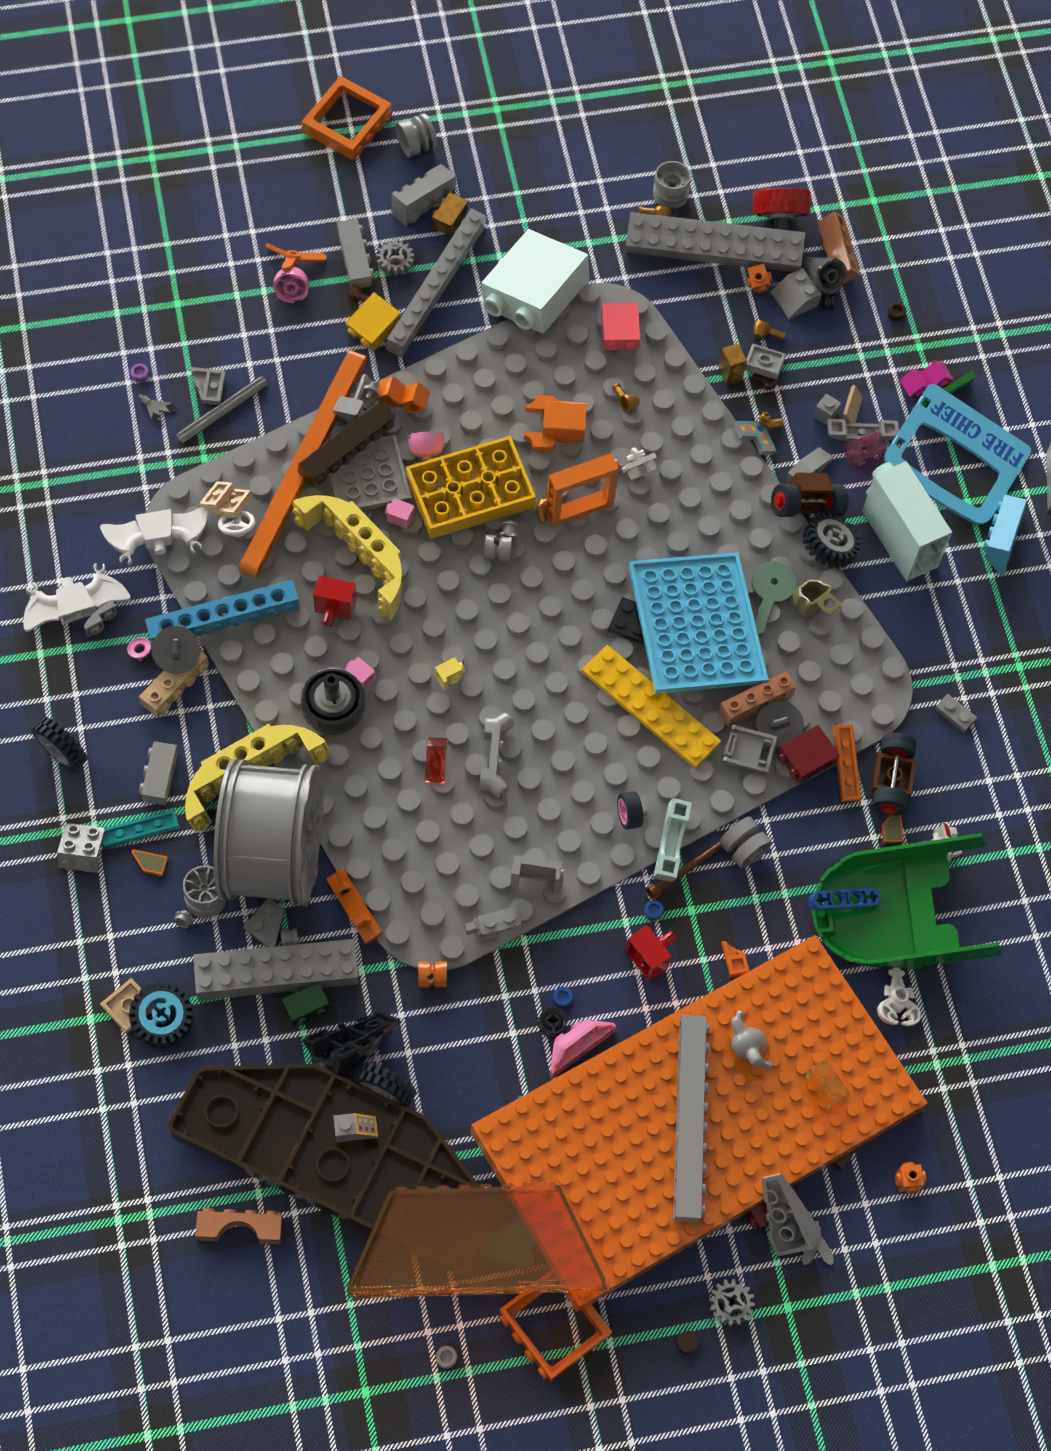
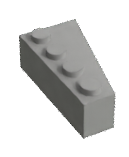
M440 164L425 173L424 178L418 177L415 179L411 186L406 184L402 187L401 192L395 191L392 193V215L406 227L416 222L420 215L428 212L431 206L436 202H440L447 193H451L455 189L456 176Z

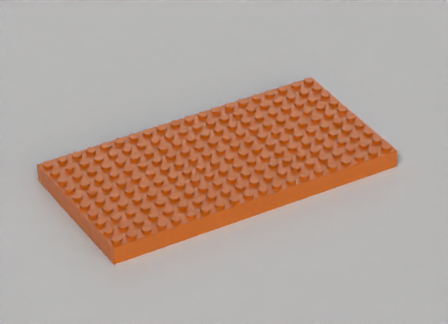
M814 935L471 1124L470 1133L576 1312L764 1202L763 1177L782 1173L789 1185L794 1186L922 1111L927 1105V1101L817 936ZM738 1010L744 1012L742 1021L746 1027L758 1028L766 1035L767 1049L761 1057L765 1062L769 1061L772 1063L770 1070L753 1066L749 1060L741 1059L733 1053L731 1039L734 1032L731 1019L736 1016ZM682 1014L706 1016V1023L710 1024L709 1035H706V1043H709V1053L705 1055V1062L709 1064L708 1075H705V1082H708V1093L704 1095V1102L708 1103L707 1115H704V1122H707V1133L703 1135V1143L707 1144L706 1155H703V1163H706V1174L702 1176V1184L706 1185L705 1196H702V1204H705V1215L701 1217L698 1224L673 1222L679 1020Z

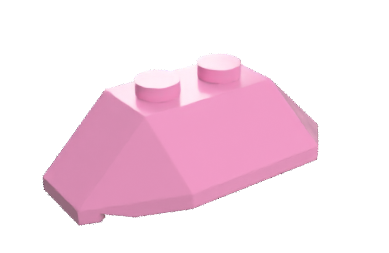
M585 1019L581 1023L578 1021L570 1028L571 1031L567 1034L562 1033L557 1036L553 1045L549 1077L551 1079L555 1078L615 1033L616 1025L610 1022Z

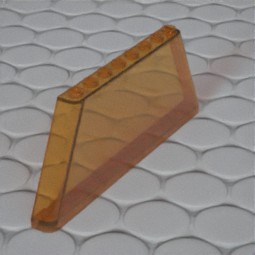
M544 1182L543 1186H535L534 1183H522V1186L515 1187L511 1183L501 1184V1187L481 1184L479 1185L480 1188H471V1185H459L458 1188L450 1189V1186L447 1185L437 1186V1189H429L428 1186H418L416 1190H408L407 1187H396L394 1191H389L347 1286V1296L349 1298L602 1291L606 1290V1279L560 1185H556L555 1182Z

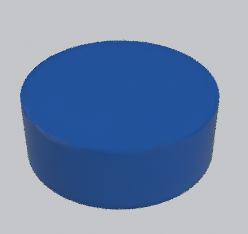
M651 900L645 904L644 915L648 920L657 921L663 916L664 907L659 901Z
M559 987L554 991L553 1002L557 1007L566 1008L572 1003L573 994L569 988Z

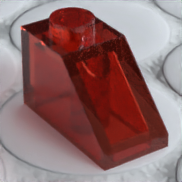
M428 737L425 782L444 783L448 738Z

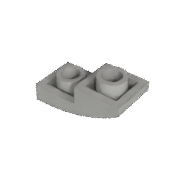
M112 600L101 606L87 620L84 625L87 637L99 634L105 629L103 622L109 621L117 615L116 606Z

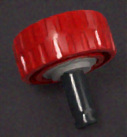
M768 188L755 190L753 193V214L758 217L775 219V229L789 230V219L808 216L811 213L810 190L800 188Z

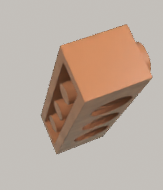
M786 671L721 702L719 714L729 728L759 713L765 705L771 702L784 701L793 697L797 686Z

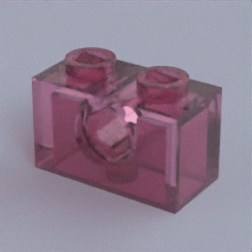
M880 431L842 445L849 466L855 464L856 467L866 464V460L872 459V461L883 458L882 454L887 451ZM863 446L868 449V454L862 451Z

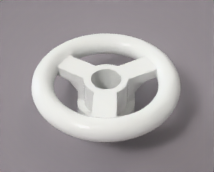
M242 510L231 522L224 524L230 518L222 516L218 522L220 531L233 537H241L255 526L254 516ZM242 516L250 520L249 525L242 522Z

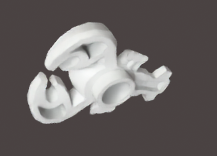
M900 968L889 969L888 974L892 977L891 985H885L884 995L888 996V998L879 1004L877 1008L878 1016L887 1024L897 1025L899 1021L894 1020L898 1018L896 1013H900L906 1008L907 1010L901 1019L908 1018V1021L901 1022V1025L913 1026L921 1018L918 1006L908 999L915 997L913 989L911 987L905 988L902 976L905 975L904 971L900 970Z

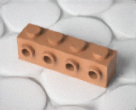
M834 211L818 221V231L823 239L822 246L827 253V258H837L845 264L847 275L842 283L846 284L858 277L860 272L845 219Z

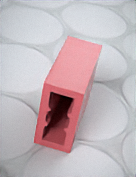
M638 303L602 304L603 350L631 351L639 349Z

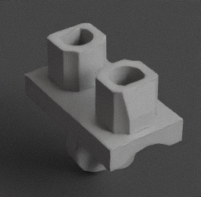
M367 374L362 375L360 382L357 383V391L355 397H353V399L364 402L361 408L365 411L370 409L374 397H377L379 393L377 389L379 383L371 380Z

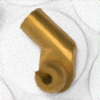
M763 412L759 416L760 423L768 430L784 426L782 418L772 420L771 416H768V412Z
M546 498L539 499L536 512L539 523L548 521L545 510Z

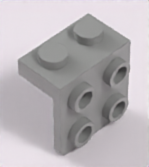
M66 824L57 851L58 868L98 873V853L104 836V828Z

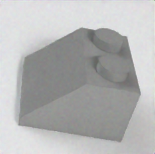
M803 268L788 274L770 293L788 320L819 306L821 298L820 291Z

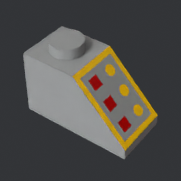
M356 1113L334 1116L336 1143L378 1138L376 1116Z

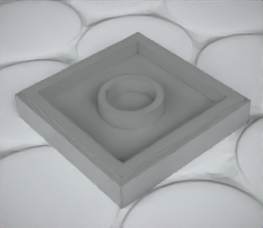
M752 344L746 359L745 370L777 380L786 354Z

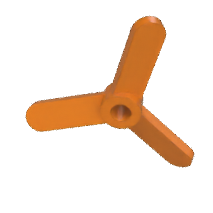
M268 243L265 246L286 256V260L281 266L282 271H289L293 269L295 264L300 262H325L327 259L324 253L298 252L294 250L286 252Z

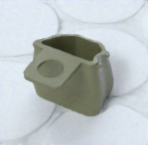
M818 579L805 581L793 591L794 607L800 612L803 619L811 618L821 609L827 615H831L841 607V603L832 595L833 586L827 585ZM829 600H832L835 604L831 609L825 607Z

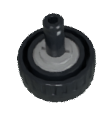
M337 668L323 669L310 676L301 691V709L306 722L313 729L329 735L341 734L353 729L362 719L365 710V694L360 681L350 672Z

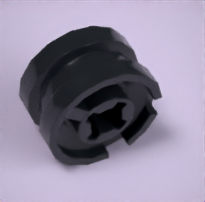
M548 1007L541 1012L538 1027L544 1036L556 1038L566 1030L567 1017L563 1010L561 1011L558 1007ZM550 1020L556 1021L554 1026L549 1022Z

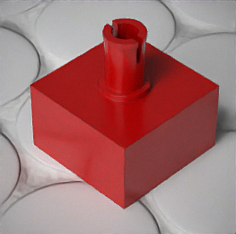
M321 575L318 576L313 593L314 611L324 614L322 620L324 626H327L329 623V627H333L335 617L352 619L357 601L356 583Z
M646 925L628 938L625 952L650 982L668 969L672 955L666 948L676 942L677 938L675 934L672 936L673 932L670 930L658 939L648 925Z

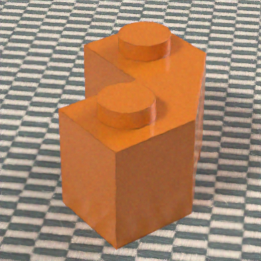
M392 376L380 381L379 393L375 399L381 400L386 405L404 408L407 413L413 414L425 410L430 391L419 382L405 386L399 379Z

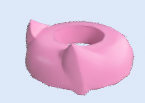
M135 638L127 646L128 654L142 662L143 658L147 657L152 651V644L147 638ZM140 646L145 647L142 653L135 652L136 648Z

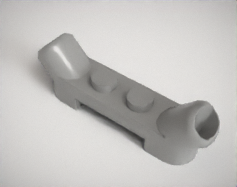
M502 713L496 718H486L484 740H491L489 768H481L479 790L490 791L495 798H501L508 792L507 783L497 774V770H501L502 758H498V752H502L503 741L499 739L514 726V721L508 713Z

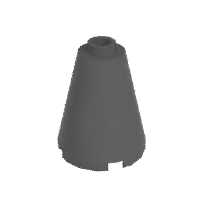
M807 257L801 263V268L806 271L815 286L822 292L834 293L843 286L844 283L842 282L847 275L845 264L839 259Z

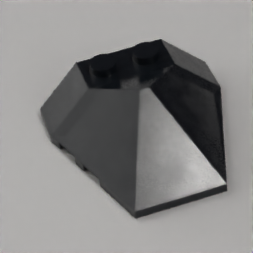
M379 1011L356 1019L357 1023L345 1027V1024L342 1023L338 1025L339 1029L330 1032L324 1029L302 1040L317 1065L340 1075L346 1073L349 1068L366 1061L401 1024L400 1019Z

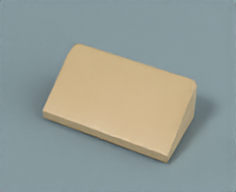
M855 385L851 387L842 416L846 423L856 422L862 402V395Z

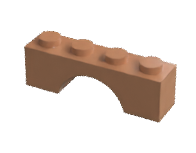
M204 1208L203 1211H197L195 1237L197 1241L218 1242L221 1235L227 1229L234 1226H244L255 1232L261 1244H281L283 1218L276 1211H266V1214H257L255 1210L236 1213V1210L233 1209L215 1212V1209Z

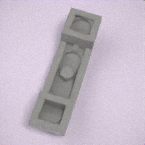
M827 419L829 437L847 442L872 443L894 440L899 432L898 421L880 420L879 424L846 423L845 419Z

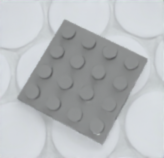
M396 435L380 437L375 442L371 441L361 453L357 452L350 462L343 463L336 473L329 474L335 498L346 502L353 501L361 511L387 506L388 503H392L394 498L404 502L412 501Z

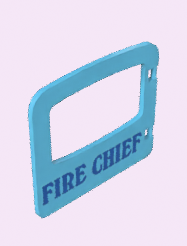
M930 384L888 447L884 456L885 462H890L893 466L905 462L902 458V453L920 425H925L959 444L998 473L997 481L979 508L954 496L922 475L911 465L909 466L932 500L973 524L983 525L994 515L999 501L1003 500L1029 457L1031 448L1028 444L941 387ZM924 400L930 402L927 408L921 405ZM898 440L904 442L901 449L896 446Z

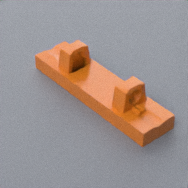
M344 868L339 869L326 879L366 944L371 943L384 933ZM346 889L349 890V891L346 892L344 895L341 894V893H342L343 891H345Z

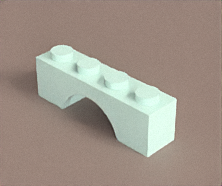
M673 798L668 803L653 878L673 882L677 878L680 864V847L689 820L692 802Z

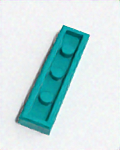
M175 809L104 828V836L101 843L103 850L179 830L180 827Z

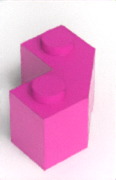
M935 360L923 371L912 369L900 379V382L909 397L920 399L930 384H935L943 389L954 379L945 364Z

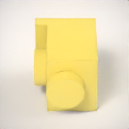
M455 657L435 667V676L443 690L447 689L448 684L457 683L462 678V674L466 672L461 662L458 663Z

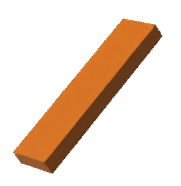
M853 724L832 726L834 745L840 754L837 762L841 802L861 801Z

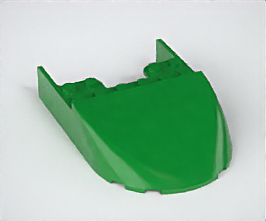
M983 833L865 850L840 859V862L832 868L830 867L824 873L815 892L873 888L880 893L881 900L878 905L871 908L824 911L812 909L813 922L819 937L832 952L845 960L864 966L884 969H923V966L1001 956L999 942L960 947L958 932L953 925H936L932 889L944 887L950 881L947 854L986 847ZM850 894V901L857 904V897ZM833 895L832 900L834 904L839 905V897ZM867 896V897L864 898V900H865V899H871L872 901L874 900L873 897H870V896ZM816 898V902H819L820 904L826 901V899L818 900V898Z

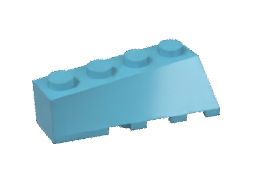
M1005 495L1003 502L999 501L996 512L999 513L994 515L992 522L994 527H990L988 533L990 540L986 539L983 549L987 551L985 559L1002 576H1005L1007 563H1009L1012 548L1015 544L1026 505V499Z

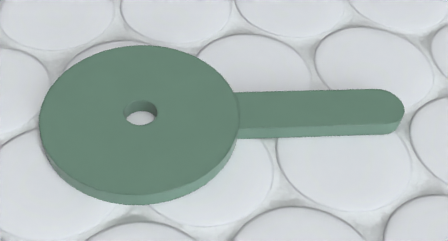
M780 562L764 563L754 571L752 576V588L756 595L762 599L755 621L758 636L762 635L765 631L773 603H781L788 600L793 595V591L797 586L794 572ZM776 580L777 584L773 585L771 581Z

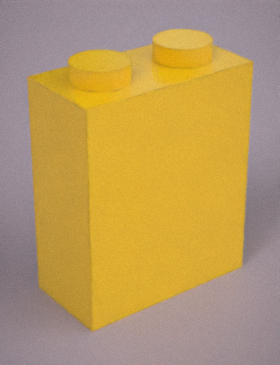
M373 292L346 321L347 332L353 338H359L363 346L366 348L370 347L375 351L392 332L401 318V313Z

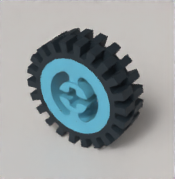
M156 982V985L153 986L149 984L146 989L142 988L139 994L136 993L134 1000L131 1001L129 1009L131 1029L134 1031L135 1036L139 1037L141 1042L148 1043V1046L153 1047V1045H157V1048H162L164 1045L170 1047L172 1043L177 1044L189 1032L192 1025V1003H190L188 995L186 996L185 992L182 989L179 990L178 986L174 984L173 986H170L167 982H165V985L160 984V982ZM160 1003L156 1005V1011L152 1009V1020H148L146 1017L148 1008L153 1004ZM170 1010L175 1011L176 1018L169 1026L157 1027L165 1026L166 1021L170 1020ZM157 1012H158L159 1014H162V1013L164 1012V1013H165V1018H164L163 1016H160V1017L158 1018V1017H157Z

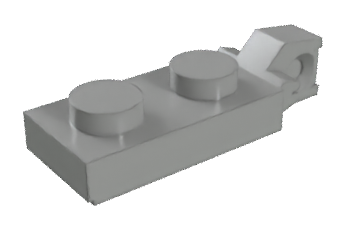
M516 907L477 916L473 918V922L465 924L464 928L466 935L477 933L478 936L485 937L520 928L521 922Z

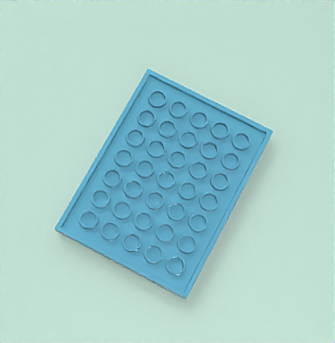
M738 552L629 561L628 568L655 694L759 685L769 680Z

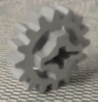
M396 239L393 240V243L387 240V245L382 243L381 248L377 249L376 261L378 267L381 266V271L387 270L388 275L391 272H394L395 276H397V272L403 275L404 270L409 271L410 266H413V248H409V243L404 245L403 240L397 243Z
M732 1279L731 1284L724 1280L723 1286L719 1283L715 1286L718 1291H711L710 1294L714 1298H709L708 1300L709 1303L713 1304L709 1310L716 1312L713 1317L714 1319L721 1318L720 1324L728 1321V1327H731L733 1322L739 1326L741 1319L744 1322L748 1320L746 1314L752 1315L753 1311L749 1308L755 1306V1303L750 1302L754 1298V1294L748 1295L750 1287L744 1289L742 1281L737 1285L735 1279ZM728 1289H733V1290H734L733 1292H730V1293L723 1292V1291L728 1290ZM740 1294L743 1295L745 1303L742 1302ZM734 1299V1305L732 1307L729 1306V1301ZM718 1302L722 1304L723 1312L720 1310ZM735 1312L740 1314L738 1316H730L731 1313Z

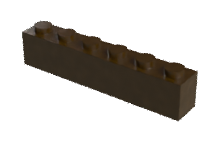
M380 400L301 461L298 465V473L312 487L323 483L330 473H336L343 463L350 462L357 452L361 453L371 441H377L384 431L391 430L394 426L396 415Z

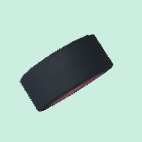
M635 791L620 793L617 798V809L621 825L626 830L640 828L643 825L644 815L638 793Z

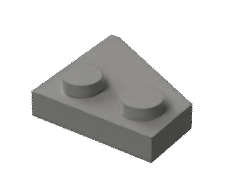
M191 367V375L202 403L220 405L226 372L224 370Z

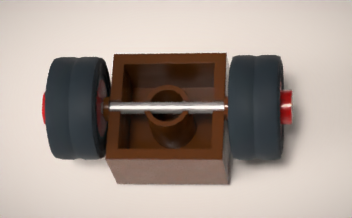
M796 473L788 484L776 485L771 495V507L774 514L778 517H794L798 513H818L819 510L826 515L827 513H832V517L835 514L841 517L846 513L849 505L847 489L841 484H831L827 473Z
M888 733L882 738L881 753L878 752L874 762L870 796L874 798L873 808L879 813L902 815L907 812L908 802L912 795L917 761L913 759L916 753L917 742L912 736L903 733Z

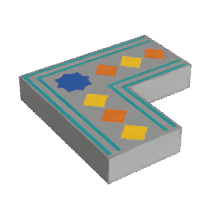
M736 421L733 424L739 439L753 440L760 455H774L777 452L766 427L759 421Z

